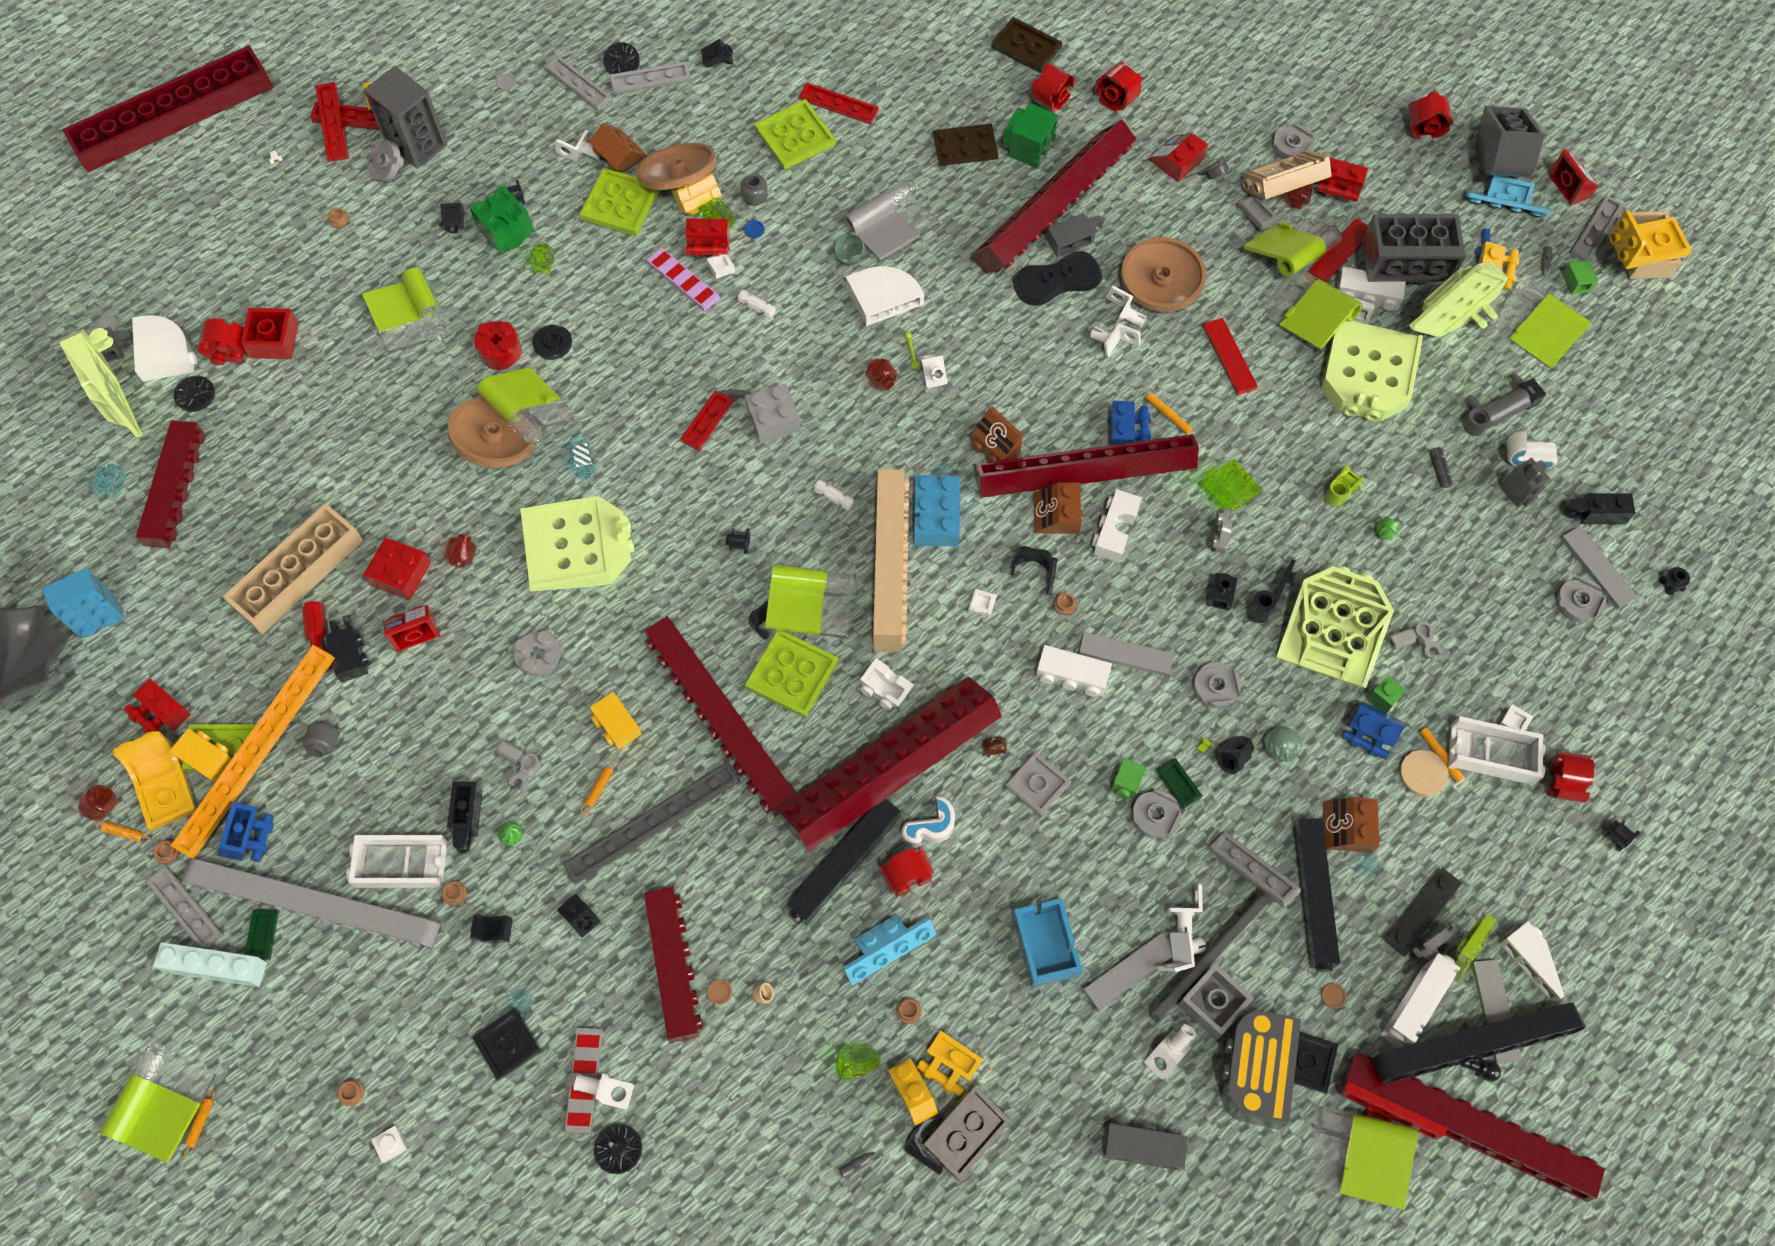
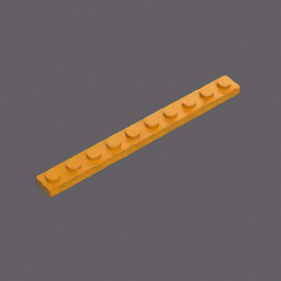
M312 645L173 841L171 847L192 859L197 856L232 806V802L237 799L335 659L331 654Z

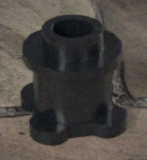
M516 180V185L506 188L518 202L522 201V205H525L519 181Z
M732 528L731 532H727L725 545L729 546V550L741 549L744 550V554H748L751 538L750 528H746V532L735 531V528Z
M1673 567L1667 572L1666 576L1659 577V583L1663 584L1667 595H1674L1677 591L1683 592L1690 582L1689 573L1680 567Z
M1615 820L1605 829L1608 832L1606 837H1610L1619 845L1616 849L1619 852L1626 848L1641 833L1639 830L1635 832L1630 830L1624 824V820L1621 822Z

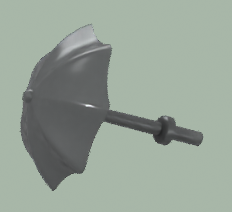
M40 605L16 609L0 608V709L14 700L40 691L45 686L49 678L50 664L58 657L69 639L67 633L51 626L44 616L43 607Z

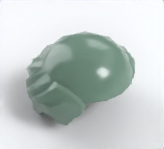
M848 232L841 234L835 241L834 251L836 259L844 265H854L864 254L865 245L857 233Z
M1277 727L1267 732L1263 739L1265 752L1276 761H1292L1298 756L1303 747L1301 738L1288 727Z

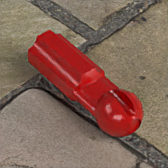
M320 601L306 602L302 606L305 638L310 640V647L314 645L329 653L323 647L322 640L327 634L324 604Z

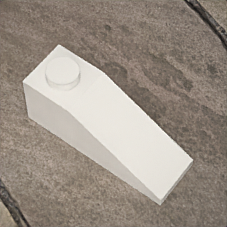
M1527 921L1503 940L1500 945L1549 1000L1554 1003L1565 995L1546 940L1542 937L1539 928Z

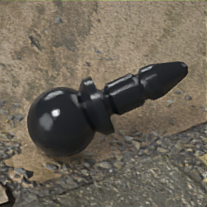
M1479 1059L1478 1061L1460 1064L1464 1068L1475 1071L1476 1076L1482 1077L1488 1082H1495L1501 1077V1068L1493 1061L1486 1062L1483 1059Z

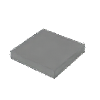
M1035 751L1005 784V788L1041 817L1068 788L1072 781Z

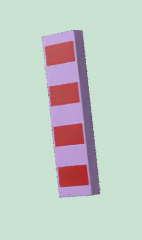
M662 247L647 259L648 265L703 311L709 309L720 299L714 290Z

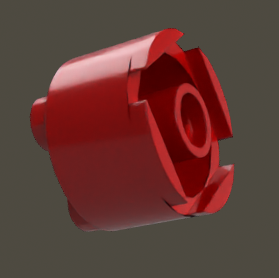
M1123 62L1113 65L1095 83V92L1099 93L1100 103L1113 112L1124 110L1139 97L1142 77Z
M1047 63L1039 79H1035L1031 85L1033 101L1055 113V109L1060 110L1071 96L1069 89L1070 87L1074 88L1075 77L1057 66Z
M1431 92L1427 96L1408 104L1411 131L1416 139H1421V136L1431 135L1432 138L1442 137L1450 131L1451 124L1453 126L1454 122L1449 100L1440 95L1439 92Z
M220 318L206 320L201 328L197 351L206 358L211 359L210 362L214 365H224V362L241 363L244 349L240 343L244 327L233 321L232 325L224 323L225 319Z
M492 321L479 325L478 331L475 334L474 344L481 361L493 370H505L520 359L522 347L511 323Z
M1565 751L1557 752L1555 760H1551L1549 765V774L1554 775V780L1549 783L1548 796L1555 799L1586 803L1591 794L1586 792V789L1589 785L1593 786L1594 760H1591L1592 756Z
M918 846L917 852H915L914 848H911L888 859L890 864L885 867L883 863L878 866L890 894L895 893L896 897L908 893L911 885L917 883L921 887L930 883L933 878L932 875L935 873L923 846Z

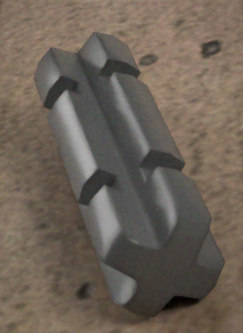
M1441 447L1433 448L1429 454L1431 460H1434L1432 463L1437 478H1440L1438 480L1440 487L1449 488L1453 484V479L1449 475L1450 470L1446 458L1443 457V449Z

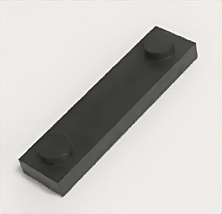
M1442 867L1384 941L1405 957L1459 889L1462 882Z

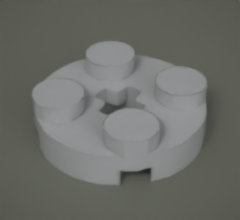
M1294 124L1293 127L1284 125L1275 133L1273 150L1283 159L1294 155L1298 156L1300 153L1304 154L1306 150H1313V135L1309 129L1302 125ZM1296 141L1297 144L1294 145V144H1291L1290 142Z
M379 140L374 144L370 156L373 157V164L369 163L370 173L374 179L392 182L404 163L403 157L400 156L399 148L395 142L389 140Z
M1223 507L1222 510H1217L1215 523H1217L1218 527L1217 532L1212 533L1210 544L1212 548H1215V552L1225 553L1226 551L1222 546L1228 545L1232 520H1229L1228 514L1233 515V509Z
M1581 577L1576 580H1568L1562 585L1557 593V607L1569 619L1589 623L1604 611L1606 598H1603L1600 592L1602 589L1597 583ZM1583 596V601L1586 602V604L1579 603L1576 598Z
M547 631L529 633L515 643V662L522 672L531 676L539 677L549 674L556 668L561 658V648L558 641ZM536 649L544 651L539 659L531 656Z
M1221 662L1208 663L1201 668L1195 677L1193 689L1196 697L1204 706L1222 709L1236 701L1241 691V679L1234 669L1232 671L1226 667V664ZM1214 681H1218V684H1223V687L1220 690H1216L1212 685Z
M1162 790L1144 793L1138 797L1133 806V824L1147 837L1155 839L1166 838L1177 829L1180 823L1181 810H1179L1177 805L1178 802L1171 794ZM1156 809H1159L1161 811L1160 815L1163 818H1158L1157 820L1152 818L1153 815L1150 814V811L1155 812Z
M1450 921L1447 923L1449 928L1443 929L1439 927L1421 940L1424 944L1419 949L1413 946L1411 950L1417 958L1423 957L1428 960L1439 952L1437 947L1443 943L1450 945L1459 938L1457 934L1459 928L1455 923Z

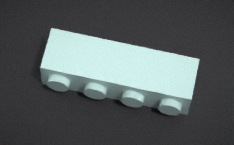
M161 942L153 967L168 974L260 987L267 963L255 956Z

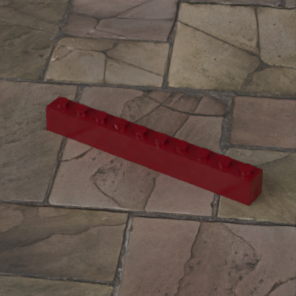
M1190 434L976 463L977 487L980 498L1041 490L1056 483L1086 484L1181 470L1186 471L1198 467L1199 446L1194 435Z
M666 616L645 629L647 639L644 641L651 652L655 650L659 656L656 658L663 669L668 668L671 674L669 677L676 687L678 685L684 690L682 695L686 702L695 705L697 709L694 712L701 722L705 720L709 725L707 730L714 740L718 738L722 743L720 749L727 759L732 757L735 762L733 767L740 777L744 775L749 781L746 785L753 795H759L761 798L759 804L766 814L771 812L774 818L778 816L777 808L796 796L794 790L670 618Z
M1355 1053L1349 1059L1339 1087L1349 1081L1447 1127L1445 1136L1585 1202L1598 1198L1605 1168L1597 1165L1595 1160L1585 1156L1579 1157L1571 1153L1572 1150L1563 1145H1553L1547 1142V1139L1542 1135L1527 1133L1521 1130V1126L1516 1123L1499 1120L1490 1111H1480L1473 1108L1470 1102L1459 1098L1454 1099L1440 1088H1430L1422 1084V1081L1416 1077L1390 1084H1382L1372 1057L1369 1055Z

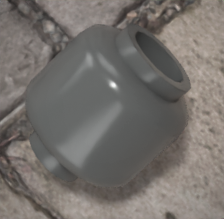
M748 175L741 182L742 198L747 204L760 205L768 197L767 182L760 175Z
M328 721L310 724L303 739V746L306 748V752L315 757H324L332 753L338 738V732L333 728V724Z

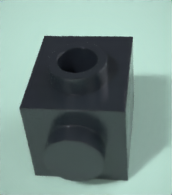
M1215 573L1211 582L1207 606L1229 611L1234 600L1238 578L1226 573Z

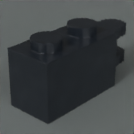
M1587 493L1584 498H1573L1563 512L1568 518L1581 519V524L1626 525L1636 514L1632 493Z
M349 615L343 616L346 628L339 630L338 623L335 620L329 621L332 633L325 635L329 653L335 658L332 662L334 672L341 683L369 674L367 666L370 665L367 653H363L361 646L365 645L364 639L360 632L357 633L354 630Z
M452 781L447 829L453 835V847L460 854H466L470 851L472 837H478L483 790L477 782Z

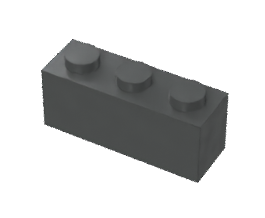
M1114 1120V1124L1109 1123L1107 1126L1104 1158L1182 1171L1185 1169L1188 1136L1181 1135V1131L1175 1129H1165V1132L1155 1131V1127L1151 1125L1140 1124L1139 1128L1130 1127L1129 1122Z

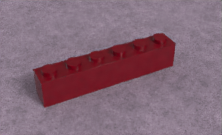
M170 421L136 534V538L143 546L170 549L172 541L176 540L177 522H180L182 519L181 509L183 502H186L188 499L187 488L189 482H192L194 478V464L199 461L198 450L200 444H203L205 440V434L197 422Z
M673 887L646 892L644 897L667 1040L671 1044L700 1037L699 1030H703L701 1014L696 1015L695 1005H699L697 990H692L691 981L695 980L693 966H688L687 956H691L689 942H684L682 933L687 932L684 917L680 918L678 909L683 908L681 895L676 894Z

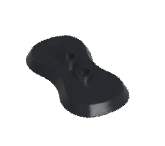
M1076 251L1053 264L1030 265L1018 270L1013 276V287L1021 301L1028 305L1039 306L1048 303L1056 296L1065 292L1089 291L1096 288L1102 281V270L1091 254L1084 251Z

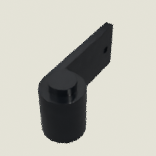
M1292 559L1275 594L1266 590L1256 593L1247 610L1248 616L1252 621L1263 623L1268 620L1286 582L1290 584L1293 582L1296 573L1291 571L1296 560Z

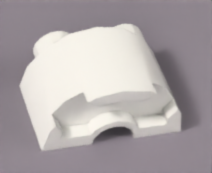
M875 658L860 679L862 685L860 691L867 697L873 696L880 700V706L889 711L892 707H899L914 685L901 675L894 674L887 665Z

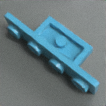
M1493 175L1487 194L1468 190L1465 192V195L1470 197L1469 201L1481 203L1482 200L1489 201V205L1501 208L1503 204L1510 206V210L1522 212L1523 209L1531 210L1530 214L1536 216H1543V213L1550 214L1551 211L1547 207L1529 204L1535 186L1533 182Z
M895 914L856 937L854 941L863 955L843 967L852 985L856 984L934 937L936 932L931 919L926 917L907 929Z

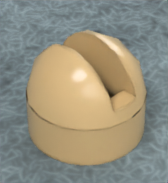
M769 983L758 984L753 988L752 998L756 1003L766 1004L773 1000L774 990Z

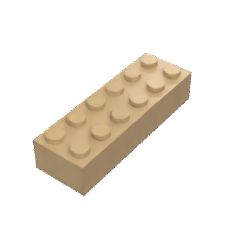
M325 503L222 597L232 609L263 635L363 542V539L351 524Z

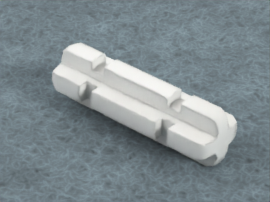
M741 290L738 294V301L743 304L747 303V306L759 313L764 312L763 315L772 318L775 314V306L769 303L766 304V301L753 294L750 296V293L746 290Z
M818 480L815 484V492L820 495L823 493L825 498L837 505L841 504L842 508L850 510L854 505L853 498L848 495L844 496L845 493L831 485L827 486L826 482Z

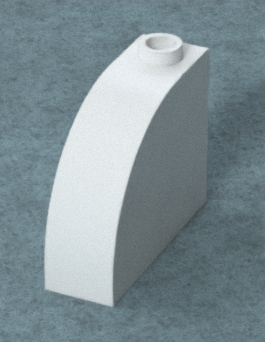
M878 266L853 272L846 276V288L866 326L924 305V292L920 285L911 275L900 269Z
M153 315L132 318L135 372L142 381L195 372L194 365L197 364L196 354L189 340L177 324L167 318Z

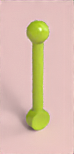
M907 331L904 333V338L907 339L911 354V367L917 370L920 364L916 361L911 341L912 333Z

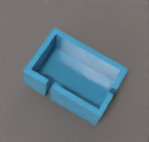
M915 475L914 546L959 547L960 476L940 475V479H935V475Z
M88 568L42 588L50 611L80 638L91 636L101 626H113L118 620L124 618L115 595Z
M1060 898L1041 903L1038 910L1039 914L1035 915L1037 911L1036 904L1014 909L1012 917L1031 987L1035 988L1080 977L1083 969L1077 948L1073 949L1075 941L1063 899Z

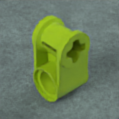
M1345 466L1330 484L1325 494L1326 502L1335 507L1342 505L1351 494L1358 490L1366 478L1363 476L1359 477L1350 470V466Z

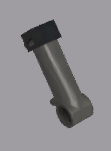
M1516 372L1510 374V378L1518 388L1517 390L1484 407L1473 395L1466 397L1472 410L1465 419L1463 428L1469 435L1479 436L1486 429L1525 409L1529 410L1539 405L1546 396V393L1534 378L1524 382Z

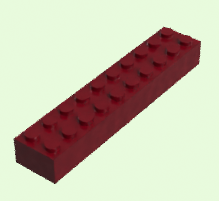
M248 45L62 130L77 158L88 173L274 87L251 46Z
M1123 119L1096 134L971 254L986 274L993 271L997 273L1002 268L1007 269L1015 262L1013 258L1016 255L1020 256L1028 249L1027 245L1030 242L1033 243L1041 237L1040 232L1043 229L1047 230L1055 223L1053 219L1056 216H1062L1068 210L1066 207L1069 204L1072 205L1081 198L1079 194L1082 191L1086 192L1094 185L1093 181L1095 179L1098 180L1106 174L1107 171L1105 169L1108 166L1112 167L1120 160L1118 156L1121 153L1124 155L1132 148L1131 144L1137 138Z
M968 676L777 808L785 826L808 852L812 851L1000 719L1002 715L994 696Z

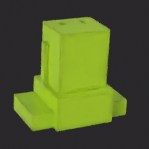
M1202 737V743L1197 750L1203 754L1209 747L1213 748L1214 745Z

